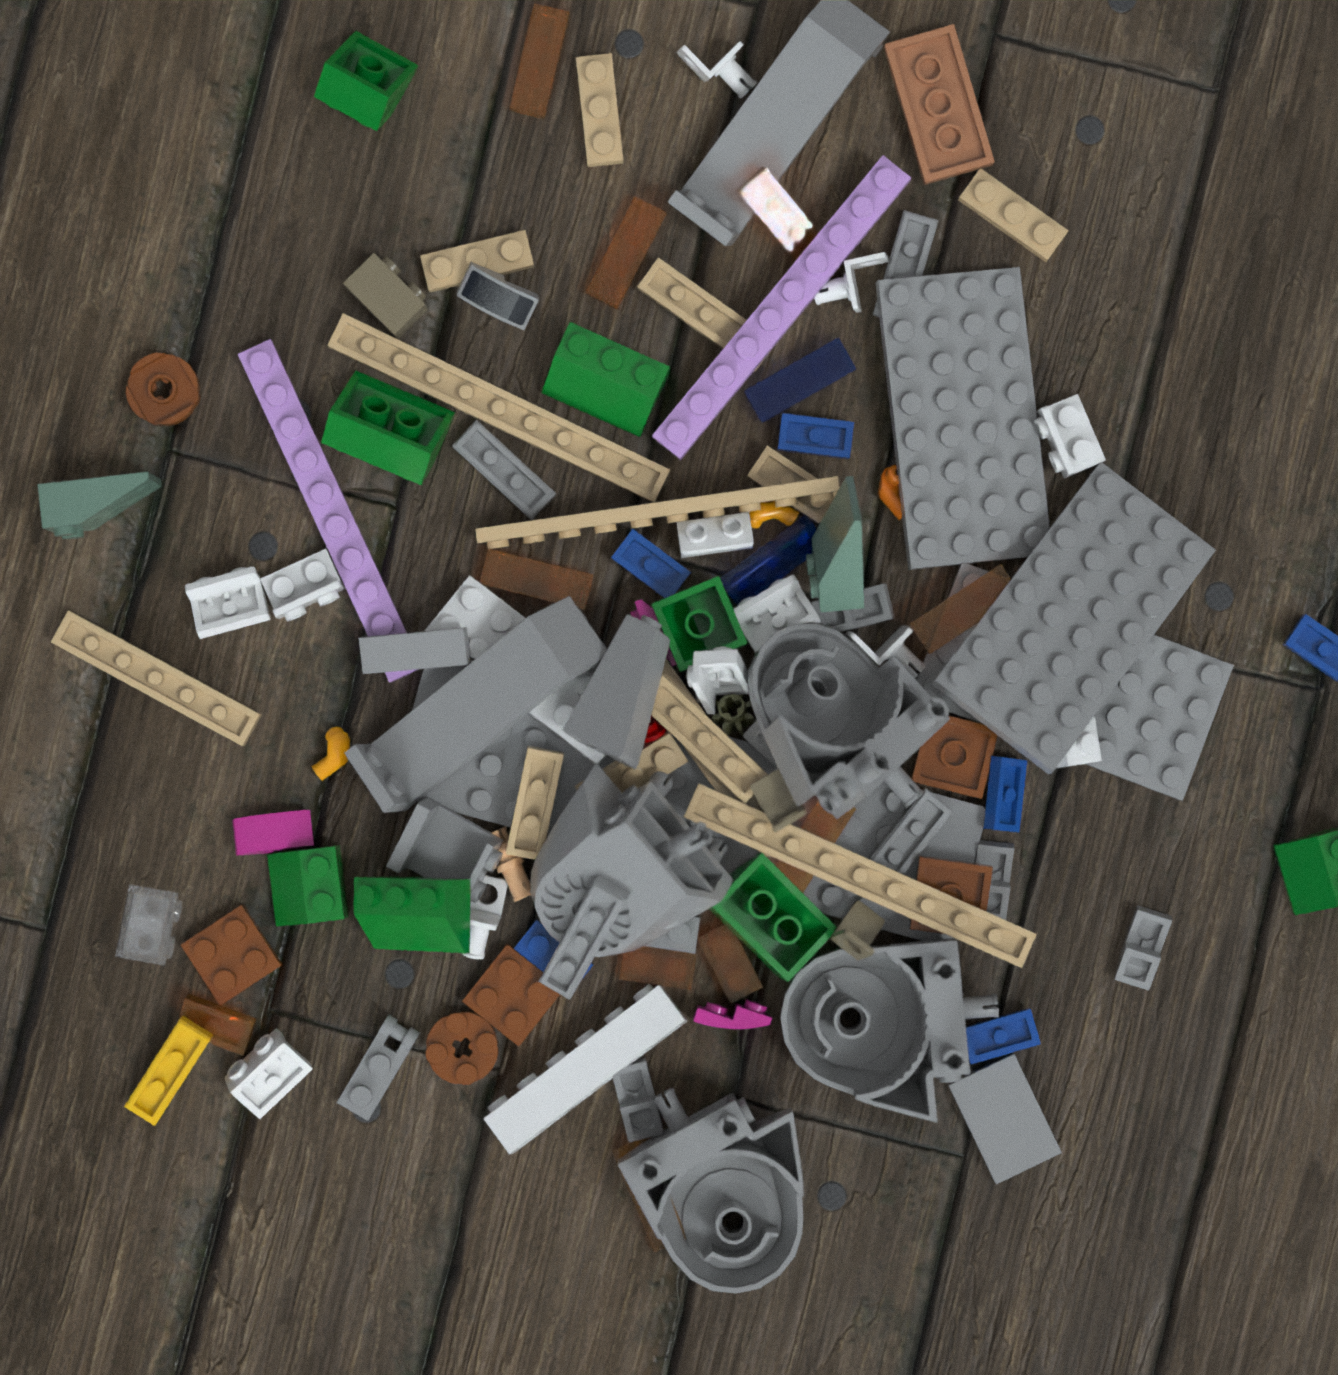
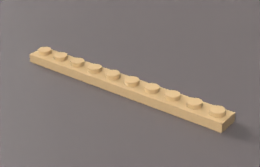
M344 313L327 345L332 350L652 503H655L670 472V469Z
M838 476L477 528L475 529L477 543L487 542V548L494 549L508 547V539L523 537V544L545 541L544 534L558 532L559 539L581 536L580 529L594 527L595 534L617 531L616 524L630 522L632 529L652 526V518L666 516L667 523L689 520L688 513L702 511L703 518L725 515L724 508L739 506V513L761 510V502L775 501V507L777 508L797 505L796 497L811 495L812 502L834 499L833 492L839 490Z
M699 783L684 814V818L696 823L703 822L711 830L1018 967H1023L1037 935L791 824L774 832L772 824L764 812Z

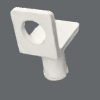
M741 41L733 46L710 71L687 46L683 45L676 52L704 83L713 75L715 77L719 75L738 94L740 99L757 84L734 60L736 58L734 54L744 45Z
M881 252L844 260L846 272L843 273V277L830 279L815 296L816 305L848 298L852 303L853 310L856 313L862 312L854 270L889 262L887 254Z
M902 625L875 653L854 632L848 630L844 634L848 639L857 644L876 665L880 666L884 660L895 656L914 678L918 674L908 663L919 672H922L926 666L904 644L905 639L913 632L909 626Z
M485 875L482 882L491 884L497 889V899L492 903H483L480 900L477 903H470V953H461L463 956L472 959H484L489 930L497 929L502 915L508 887L504 878Z

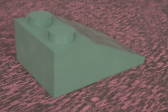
M149 472L38 484L42 528L53 532L56 537L62 536V539L65 540L83 538V531L97 529L162 486L161 479Z
M853 476L845 477L812 537V553L806 554L811 598H818L820 612L864 608L862 520Z

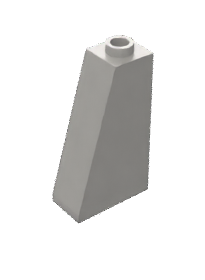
M627 614L566 722L563 731L576 741L635 770L641 757L670 639L660 631L662 625L652 618L643 615L639 620Z

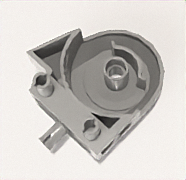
M795 624L779 630L757 650L748 670V688L751 705L776 765L797 807L815 794L822 808L838 819L868 797L884 781L906 807L924 793L901 768V765L950 720L948 717L949 708L944 700L931 698L895 656L879 668L853 641L839 631L819 624Z
M595 763L560 815L534 861L530 882V894L539 919L548 933L558 942H561L598 874L631 894L595 957L612 956L635 951L718 904L725 897L734 881L720 864L722 858L727 853V845L724 844L719 851V847L723 843L722 839L712 837L709 828L699 833L700 830L706 827L705 823L697 822L694 826L689 827L665 799V796L673 786L671 778L667 780L665 785L663 784L669 776L667 773L654 772L649 782L638 789L635 785L631 786L622 793L600 766Z
M950 938L871 945L870 947L875 950L873 955L859 961L843 949H836L813 958L795 974L784 994L780 1013L784 1042L795 1063L815 1080L829 1087L852 1094L856 1100L887 1110L937 1122L933 1077L939 1079L940 1083L962 1081L961 1075L970 1074L965 1019L999 1017V1008H996V1006L983 1007L998 1004L996 993L992 995L963 997L957 940ZM847 1008H854L859 1012V1021L852 1027H845L840 1023V1015Z
M674 1088L664 1091V1094L670 1106L666 1104L661 1093L652 1100L657 1105L668 1128L664 1130V1134L650 1137L618 1159V1166L658 1239L662 1240L672 1260L692 1281L716 1292L737 1294L760 1289L780 1276L794 1259L803 1232V1175L793 1111L790 1107L755 1121L754 1115L744 1097L737 1100L732 1092L698 1112L687 1116L674 1092ZM728 1212L739 1213L743 1217L741 1225L734 1229L725 1227L722 1224L724 1215Z

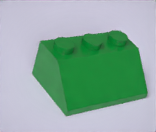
M569 322L555 353L541 393L641 438L669 376L670 366Z
M355 370L329 411L321 443L406 480L422 485L434 465L455 412Z
M760 852L729 874L734 881L723 900L709 908V910L777 977L789 982L831 937L837 927Z
M397 876L354 877V915L374 949L470 953L471 879Z

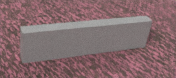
M598 874L538 982L570 1000L631 893Z

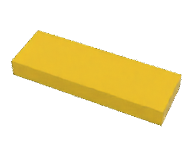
M182 1015L124 1107L155 1126L213 1037V1034Z

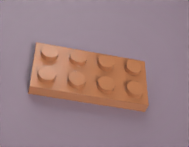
M954 24L884 44V52L924 185L994 165L995 161Z

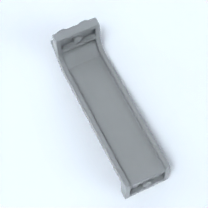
M821 0L801 23L682 190H676L668 200V203L723 245H733L860 69L872 56L876 58L884 47L882 43L890 31L849 0Z
M568 596L528 616L372 744H355L345 752V755L384 813L406 811L564 684L583 673H594L606 653L607 647L594 632L582 611L579 610L572 598Z

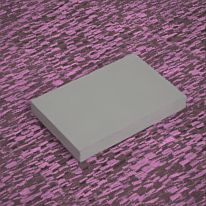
M1014 1053L961 1077L962 1081L948 1084L995 1184L1001 1183L1062 1153Z

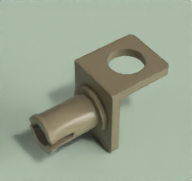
M779 769L751 784V790L771 822L774 832L781 830L807 814L803 804L797 807Z
M857 900L829 939L859 961L872 956L875 952L870 947V944L883 927L885 921L863 902Z

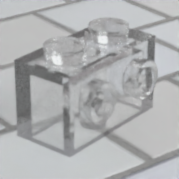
M129 884L115 957L165 966L166 958L170 959L172 957L175 946V937H171L173 922L177 923L179 921L182 910V901H178L179 893Z

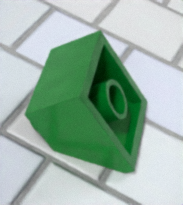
M355 31L324 63L314 97L326 103L330 108L339 110L357 120L361 125L378 131L393 114L416 73L418 65Z
M719 576L651 604L658 622L662 625L663 634L670 639L669 648L679 672L687 670L689 665H693L694 651H713L717 647H728L738 650L747 644V640Z
M1338 827L1273 845L1293 915L1338 907Z
M340 845L267 854L276 926L310 924L342 920L349 917Z

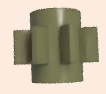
M728 694L720 701H716V709L719 713L714 714L712 720L716 725L723 724L722 730L726 735L734 731L739 732L743 736L744 730L755 722L754 717L750 714L754 710L751 701L746 702V694ZM737 709L738 715L732 717L731 711Z

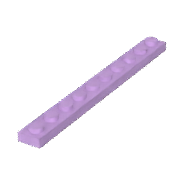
M884 155L878 160L652 435L653 439L679 460L684 457L843 264L844 260L848 258L911 181L909 175Z
M269 339L239 353L240 361L367 635L407 633L273 341ZM419 669L385 672L391 683Z

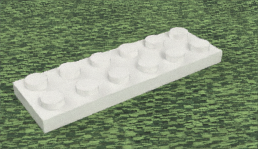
M469 575L425 631L467 627L472 663L526 618ZM586 672L564 684L528 714L594 765L595 763L599 765L606 755L576 741L563 731L566 722L594 674L593 672Z

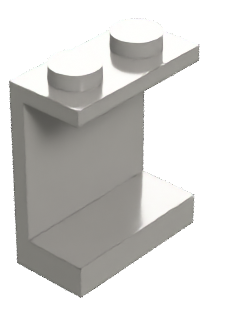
M428 797L417 804L386 867L397 873L409 868L419 875L428 878L471 879L470 903H477L487 885L482 882L487 871L493 872L503 853L498 850L503 839Z

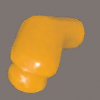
M775 501L761 502V510L749 512L751 527L754 529L759 528L764 521L773 518L792 527L799 514V511L790 506L776 508Z
M332 727L327 731L325 739L328 741L327 756L312 766V769L322 781L344 766L349 760L345 752L350 749L351 741L348 733L344 732L340 727Z

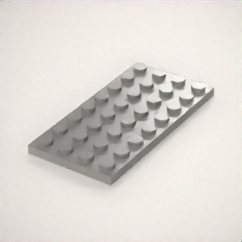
M1020 267L878 280L876 282V292L897 475L899 477L898 485L908 570L1027 558L1048 531L1050 524L1039 429L1034 419H1037Z
M1101 462L1095 467L932 682V685L1050 775L1216 550Z
M961 564L923 662L926 666L922 672H919L916 681L931 698L944 700L948 705L949 713L983 724L932 685V682L1010 579L970 564ZM1153 635L1095 714L1102 761L1085 765L1183 801L1234 665Z

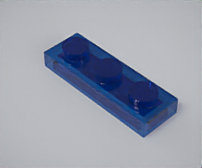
M838 337L744 391V394L761 424L853 373L857 368Z
M806 515L802 516L720 578L725 591L736 606L742 600L748 597H755L768 589L773 582L781 579L804 562L806 554L812 553V537L817 529Z

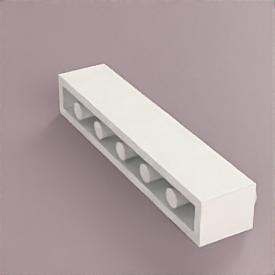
M649 984L633 996L636 1003L624 1011L620 1006L604 1018V1021L607 1023L606 1026L596 1033L592 1028L575 1040L578 1047L568 1055L564 1051L559 1052L546 1062L549 1068L539 1077L535 1073L530 1074L517 1084L520 1090L510 1099L503 1095L488 1107L490 1114L483 1119L509 1154L517 1152L613 1078L612 1076L621 1069L635 1062L688 1021L661 985L653 988Z

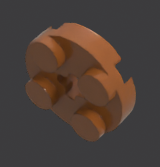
M153 353L140 359L130 371L131 375L128 379V386L126 385L127 401L137 416L155 426H172L184 421L193 413L195 407L200 402L198 376L194 369L179 357L166 353ZM160 380L165 384H172V389L169 391L170 396L166 399L162 396L155 397L154 392L158 389L156 383Z
M471 1011L454 1012L443 1016L431 1028L426 1040V1058L432 1070L441 1079L452 1084L470 1085L475 1081L483 1079L492 1070L499 1055L498 1039L494 1027L480 1015ZM464 1038H467L470 1041L471 1055L463 1054L461 1057L454 1054L456 1048L452 1045L454 1040L461 1042Z

